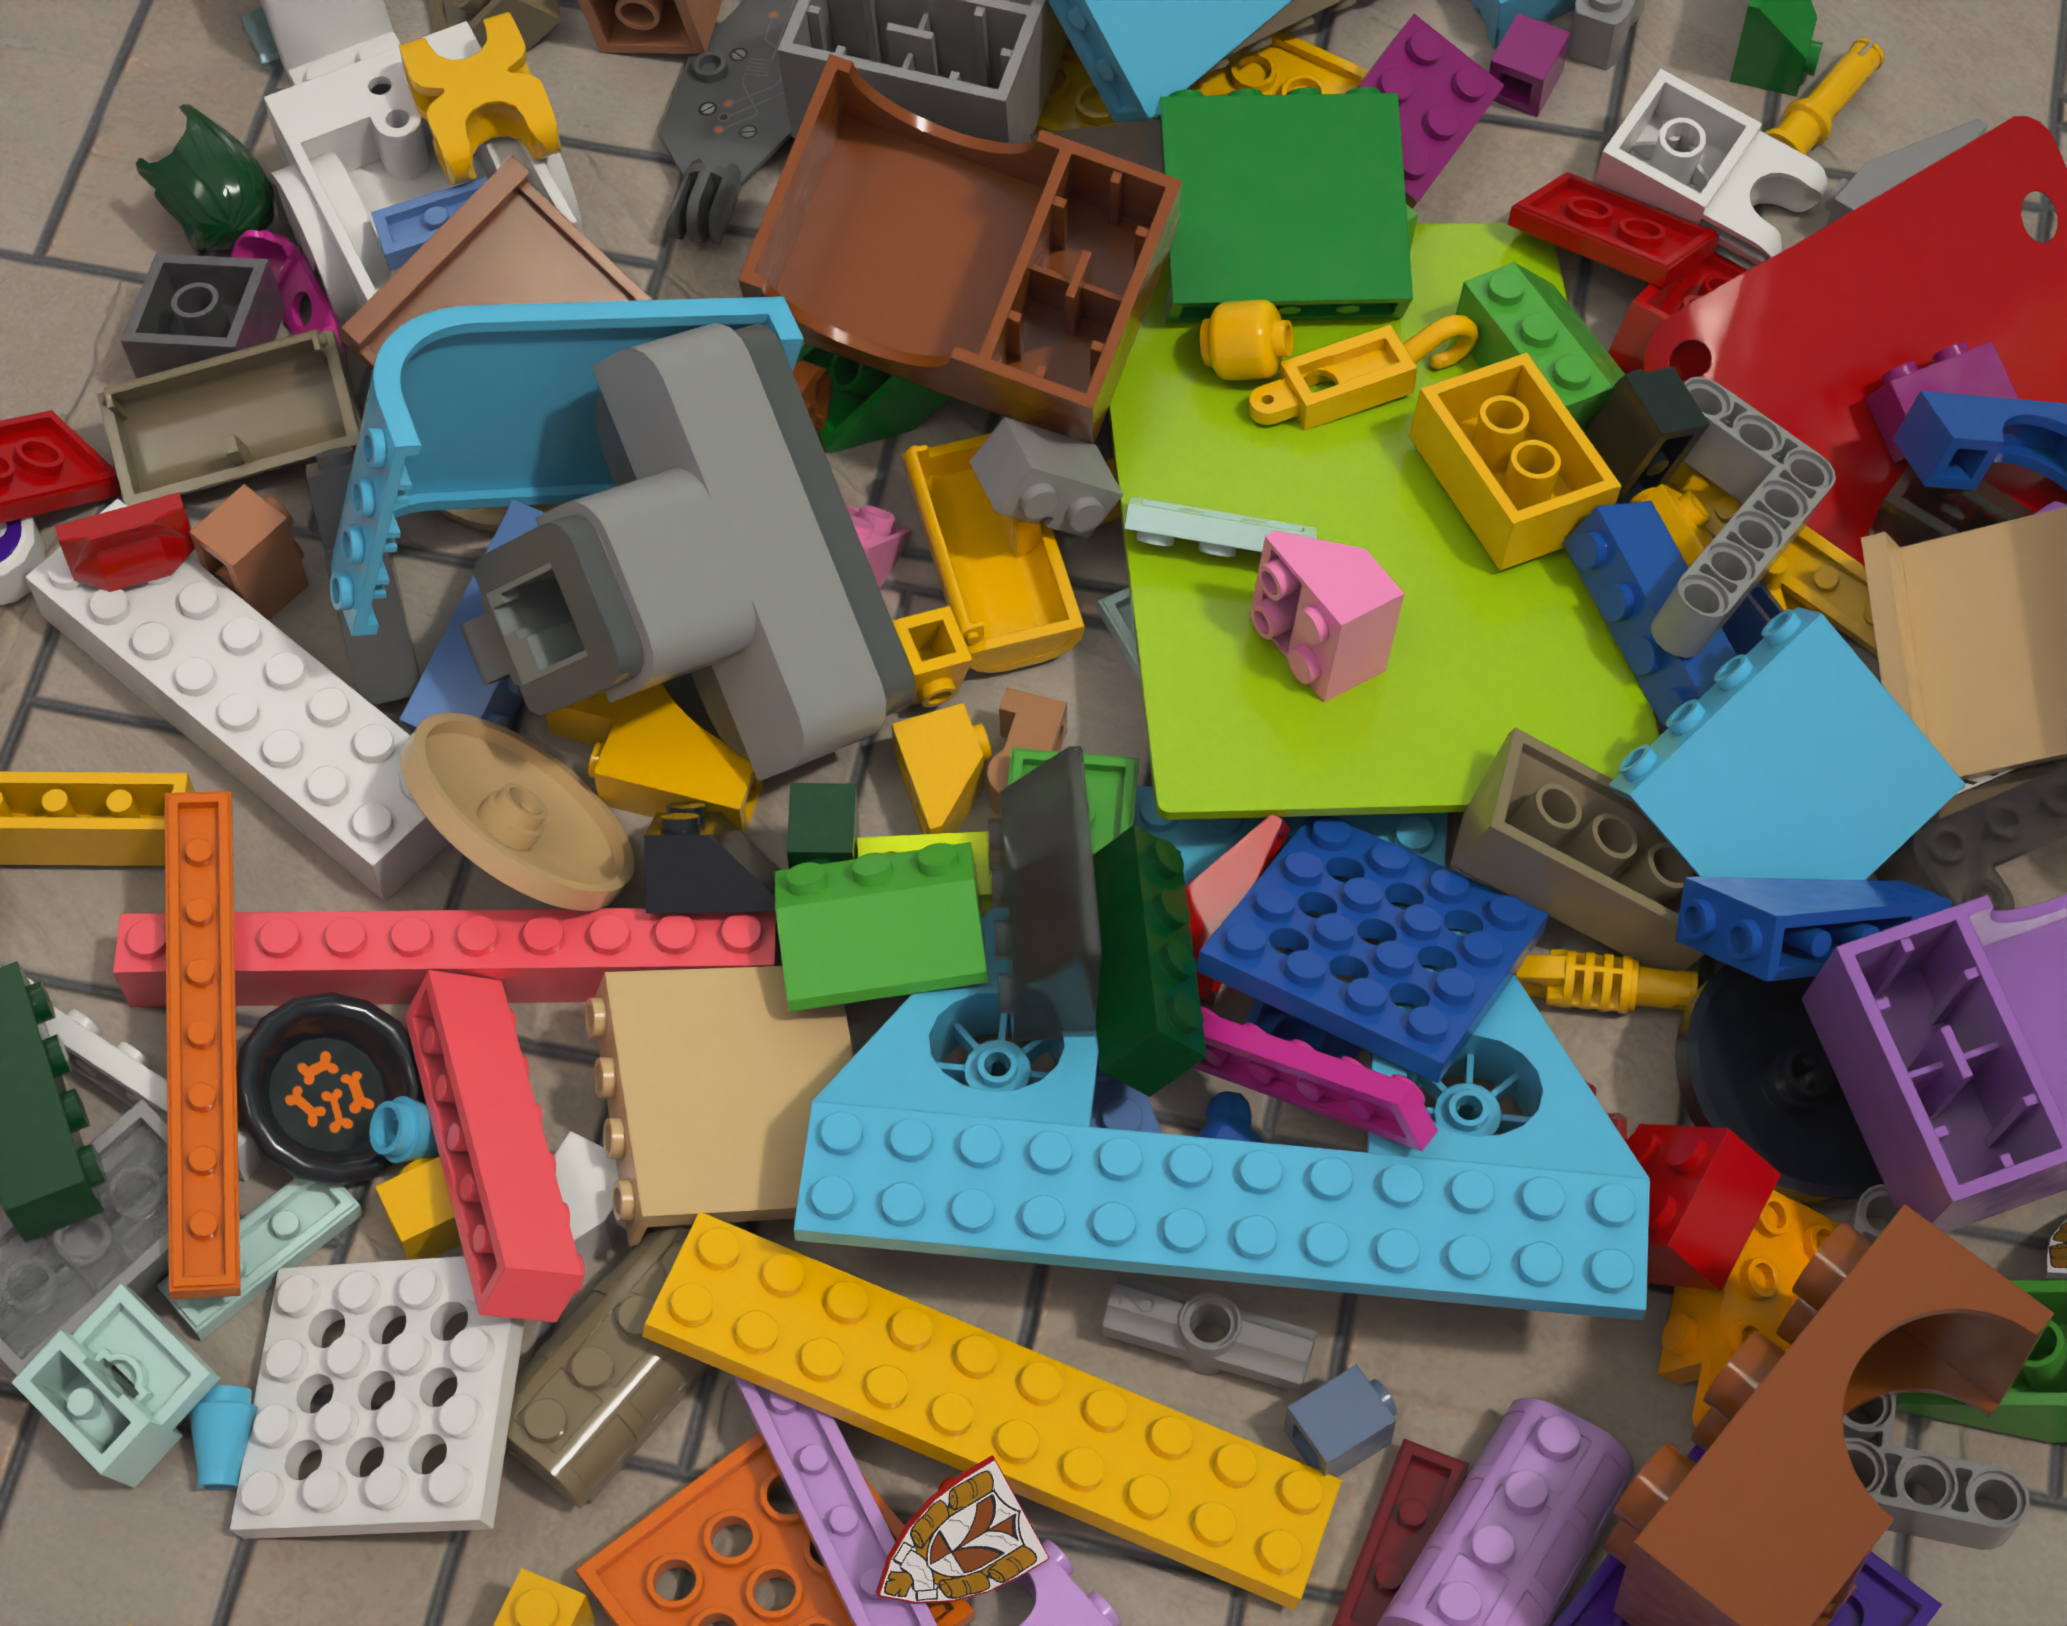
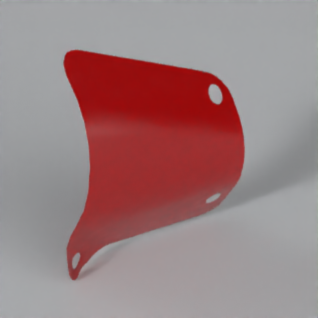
M2013 116L1795 245L1691 302L1660 323L1648 341L1644 355V370L1646 372L1670 368V356L1680 343L1687 340H1697L1704 343L1710 350L1712 360L1708 372L1701 377L1719 383L1830 462L1835 470L1836 480L1806 526L1864 566L1861 537L1886 532L1899 547H1904L2030 516L2054 501L2067 504V491L2060 485L2040 473L2009 463H1991L1976 490L1925 487L1907 460L1897 464L1894 463L1865 400L1866 397L1884 386L1881 376L1898 366L1915 361L1918 369H1922L1934 364L1932 359L1934 354L1956 343L1966 341L1969 349H1973L1993 341L2019 399L2067 403V168L2051 132L2040 121L2031 117ZM2035 191L2044 193L2051 200L2057 214V230L2050 241L2044 243L2035 241L2029 236L2021 217L2024 198L2029 193Z

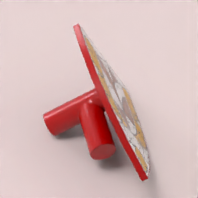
M993 1455L961 1473L959 1476L944 1480L940 1484L938 1491L907 1522L887 1556L876 1589L878 1597L910 1603L952 1602L988 1593L1021 1577L1050 1559Z

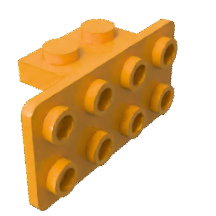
M1774 1189L1722 1291L1674 1287L1668 1322L1664 1327L1661 1337L1663 1348L1657 1375L1676 1385L1699 1380L1692 1412V1422L1695 1428H1697L1711 1407L1703 1401L1708 1389L1733 1354L1753 1332L1757 1330L1785 1352L1789 1349L1791 1345L1779 1337L1776 1331L1799 1298L1792 1292V1288L1817 1250L1840 1225L1808 1206L1776 1192Z

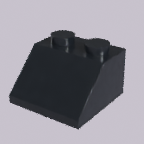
M677 802L667 804L666 813H656L644 835L646 914L776 912L775 871L781 869L721 812H705V804Z

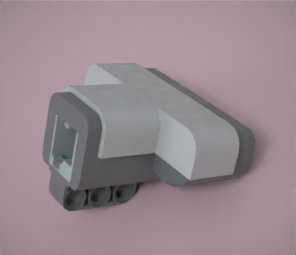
M714 323L620 350L591 366L600 387L596 401V430L603 456L616 486L563 503L535 518L538 527L483 554L476 561L474 577L483 597L480 599L485 613L461 624L460 627L484 686L511 677L514 686H519L527 708L538 715H546L606 693L608 701L611 703L691 673L707 714L720 738L738 756L751 762L758 782L873 736L881 729L886 716L904 710L911 705L915 696L913 672L784 349L776 334L769 327L762 324L732 330L723 324Z

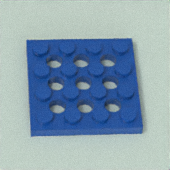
M1309 816L1202 947L1198 956L1197 972L1431 1081L1439 1083L1543 935L1549 914L1524 903L1516 897L1508 896L1472 880L1458 871L1448 869L1416 855L1400 845L1387 842L1349 825L1339 818ZM1331 876H1343L1349 878L1350 880H1348L1345 883L1338 881ZM1391 903H1404L1409 905V907H1407L1406 909H1401L1392 905ZM1314 911L1323 915L1319 918H1314L1306 915L1304 912ZM1449 929H1460L1468 932L1469 934H1467L1466 936H1461L1453 933ZM1363 938L1377 939L1382 941V943L1378 946L1372 945L1364 941ZM1284 947L1292 949L1295 952L1291 953L1290 955H1286L1278 952L1274 948ZM1432 965L1439 967L1443 970L1439 973H1435L1425 969L1422 966ZM1334 975H1347L1355 978V980L1347 983L1337 979ZM1394 1003H1409L1416 1008L1408 1011L1396 1006Z

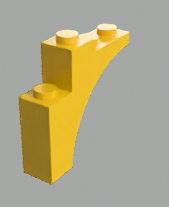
M662 684L609 703L606 693L545 715L549 734L595 745L589 762L588 774L590 778L595 779L597 794L607 806L654 818L656 813H666L667 804L677 802L705 804V812H721L746 836L763 789V781L758 782L749 760L738 756L726 743L705 731L689 718L673 701Z

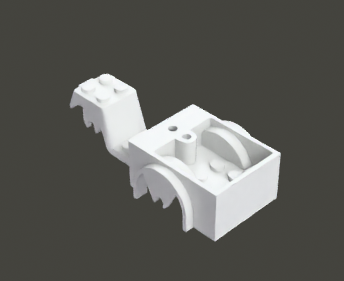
M260 0L284 70L292 87L264 97L283 165L282 169L269 173V181L272 185L275 204L283 226L290 223L299 250L305 254L314 276L320 275L330 306L342 321V325H344L400 269L397 268L390 271L371 212L453 186L449 185L435 155L432 142L434 137L429 128L428 121L419 115L403 69L398 47L400 42L393 31L384 0ZM467 21L422 37L427 39L428 44L438 56L450 60L467 59L482 49ZM508 136L492 138L479 145L473 155L476 179L486 176L488 180L513 155L530 171L528 182L584 234L576 196L560 153L541 159H534L522 141Z

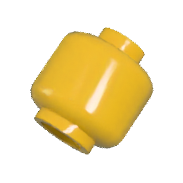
M1268 300L1222 302L1213 310L1210 318H1205L1202 321L1200 329L1201 356L1205 366L1213 367L1217 376L1227 381L1270 379L1280 370V362L1283 361V357H1290L1293 353L1294 334L1290 320H1282L1276 306Z

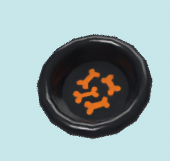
M334 992L292 998L260 1018L239 1050L237 1061V1107L242 1127L263 1157L296 1179L334 1187L375 1179L397 1164L390 1162L384 1155L378 1154L373 1149L370 1142L369 1129L376 1108L385 1101H392L399 1096H406L426 1104L410 1036L402 1023L369 1000Z

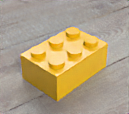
M1528 353L1420 389L1409 438L1500 571L1565 548L1563 542L1596 506L1616 504L1621 484Z

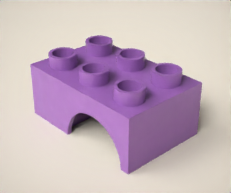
M2067 894L2035 905L2000 911L1992 910L1993 904L1989 896L1985 895L1837 946L1801 998L1897 1213L1906 1204L1941 1231L1947 1233L2067 1190Z

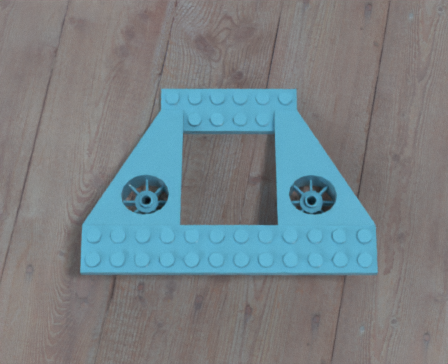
M1137 785L1134 825L1158 839L1169 841L1177 850L1181 851L1184 862L1185 887L1267 818L1166 820L1161 818L1156 812L1153 787ZM1448 813L1331 816L1339 818L1347 824L1387 842L1400 845L1416 855L1445 867ZM1309 816L1280 817L1284 819L1290 828L1281 850ZM1023 875L983 917L989 983L912 994L812 1101L794 1223L795 1241L1639 1321L1643 1320L1646 1312L1650 1178L1515 975L1443 1076L1464 1075V1083L1455 1084L1447 1088L1441 1081L1436 1083L1371 1053L1370 1070L1390 1077L1393 1074L1402 1075L1410 1079L1419 1088L1423 1086L1437 1101L1435 1108L1426 1107L1438 1132L1422 1151L1368 1132L1366 1153L1090 1127L1099 1050L1081 879ZM1331 876L1334 879L1345 883L1348 880H1350L1349 878L1343 876ZM1391 903L1392 905L1401 909H1406L1407 907H1409V905L1404 903ZM1314 911L1304 912L1306 915L1314 918H1319L1323 915ZM1449 929L1453 933L1461 936H1466L1467 934H1469L1464 930ZM1376 939L1375 945L1378 946L1382 941ZM1432 965L1422 966L1425 969L1435 973H1439L1443 970L1439 967ZM1394 1003L1396 1006L1408 1011L1416 1008L1409 1003ZM999 1033L998 1040L987 1041L981 1045L973 1039L979 1035ZM1007 1033L1029 1039L1032 1042L1021 1049L1014 1043L1006 1041ZM958 1045L968 1054L965 1065L942 1062ZM1045 1052L1050 1054L1056 1064V1067L1050 1072L1031 1071L1030 1063ZM1473 1077L1490 1081L1497 1087L1490 1092L1483 1086L1473 1084ZM1508 1096H1511L1524 1116L1501 1114L1499 1103Z

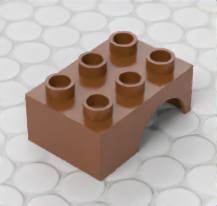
M829 54L738 282L743 298L784 296L804 338L803 343L1019 422L1095 444L1179 228L1182 180L1044 130H1040L1036 139L1024 143L996 142L956 132L915 115L892 102L861 77L852 61Z
M1906 1204L1902 1206L1874 1243L1846 1222H1842L1817 1250L1792 1288V1292L1799 1298L1776 1331L1779 1337L1791 1345L1789 1349L1785 1352L1757 1330L1753 1332L1718 1374L1703 1399L1711 1407L1698 1424L1690 1440L1705 1451L1704 1455L1695 1463L1669 1442H1665L1642 1467L1616 1504L1613 1513L1621 1520L1613 1529L1603 1547L1604 1550L1626 1566L1613 1612L1631 1626H1828L1856 1590L1857 1585L1854 1584L1873 1547L1894 1520L1872 1498L1854 1470L1844 1439L1843 1418L1859 1406L1874 1399L1909 1392L1931 1393L1950 1397L1990 1417L2007 1395L2054 1312Z

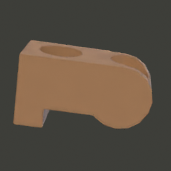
M1006 687L999 708L1000 736L1007 738L1004 749L991 759L987 771L988 800L991 809L998 816L1004 818L1011 748L1060 752L1067 733L1066 702Z

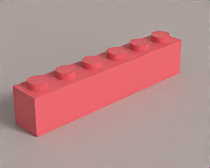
M428 970L405 1014V1020L478 1313L485 1316L557 1323L572 1295H576L582 1287L585 1266L583 1257L577 1253L570 1229L569 1207L566 1202H563L558 1186L555 1156L552 1152H549L542 1128V1109L538 1103H535L530 1085L529 1063L527 1057L522 1055L517 1038L515 1013L512 1009H509L502 980Z

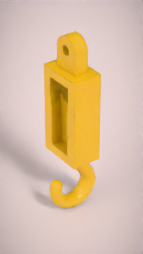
M1449 315L1434 321L1402 343L1391 324L1281 361L1279 380L1261 385L1250 394V417L1255 422L1263 425H1272L1296 417L1305 431L1412 394L1415 390L1417 374L1415 364L1444 341L1459 336L1451 348L1442 353L1434 354L1429 359L1430 366L1437 370L1457 363L1475 347L1479 339L1477 325L1467 316ZM1333 380L1336 383L1335 386L1312 393L1309 389L1310 386Z

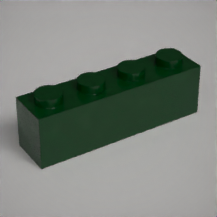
M1133 824L1079 866L1100 1070L1151 1097L1205 1059L1207 1053L1203 1030L1204 1018L1200 1006L1196 975L1197 964L1194 958L1190 928V911L1187 904L1183 873L1184 862L1181 851L1177 850L1169 841L1158 839Z
M16 961L0 967V1199L4 1212L26 1243L105 1212L97 1186L106 1183L107 1177L96 1148L93 1144L84 1146L79 1130L89 1127L90 1123L75 1088L69 1091L66 1090L62 1076L73 1072L60 1036L56 1034L50 1037L46 1022L56 1018L51 999L43 982L39 981L30 984L19 963Z

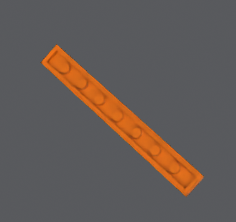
M232 791L165 793L170 1300L241 1296Z

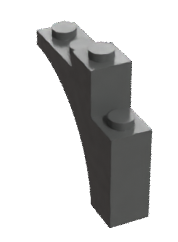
M340 447L321 452L316 455V463L306 465V478L324 546L325 566L329 582L332 575L333 549L356 448ZM392 552L383 553L382 557L390 579L389 584L384 585L386 598L373 599L371 604L379 624L377 635L351 636L343 610H337L357 693L372 705L411 697L421 678Z

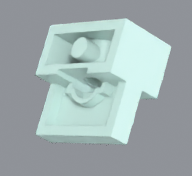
M120 1283L73 1335L60 1330L11 1383L101 1475L135 1488L181 1439L183 1435L175 1427L221 1378L131 1288Z

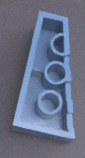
M512 500L486 553L538 527L535 518L545 512ZM474 576L399 719L411 733L414 732L419 723L426 717L443 712L468 714L508 728V723L524 700L519 686H514L511 677L484 686L460 625L485 613L480 599L483 597Z

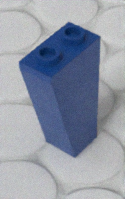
M1685 877L1675 941L1766 982L1814 977L1820 972L1837 946L1951 907L1952 900L1906 881Z

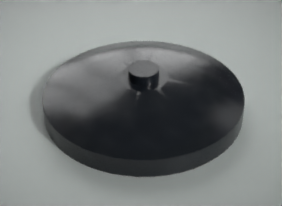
M1726 964L1697 990L1688 1003L1678 1028L1675 1050L1676 1074L1680 1093L1693 1125L1697 1127L1729 1128L1781 1173L1774 1190L1806 1206L1825 1207L1838 1206L1859 1200L1860 1196L1868 1188L1884 1184L1801 999L1816 976L1766 982Z

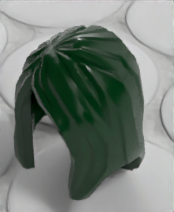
M183 104L179 108L187 117L186 130L173 152L160 161L148 163L143 158H139L136 162V169L156 189L154 192L155 198L180 223L190 246L194 250L214 253L232 249L235 241L245 231L266 230L273 222L274 192L272 185L258 161L238 139L192 105Z

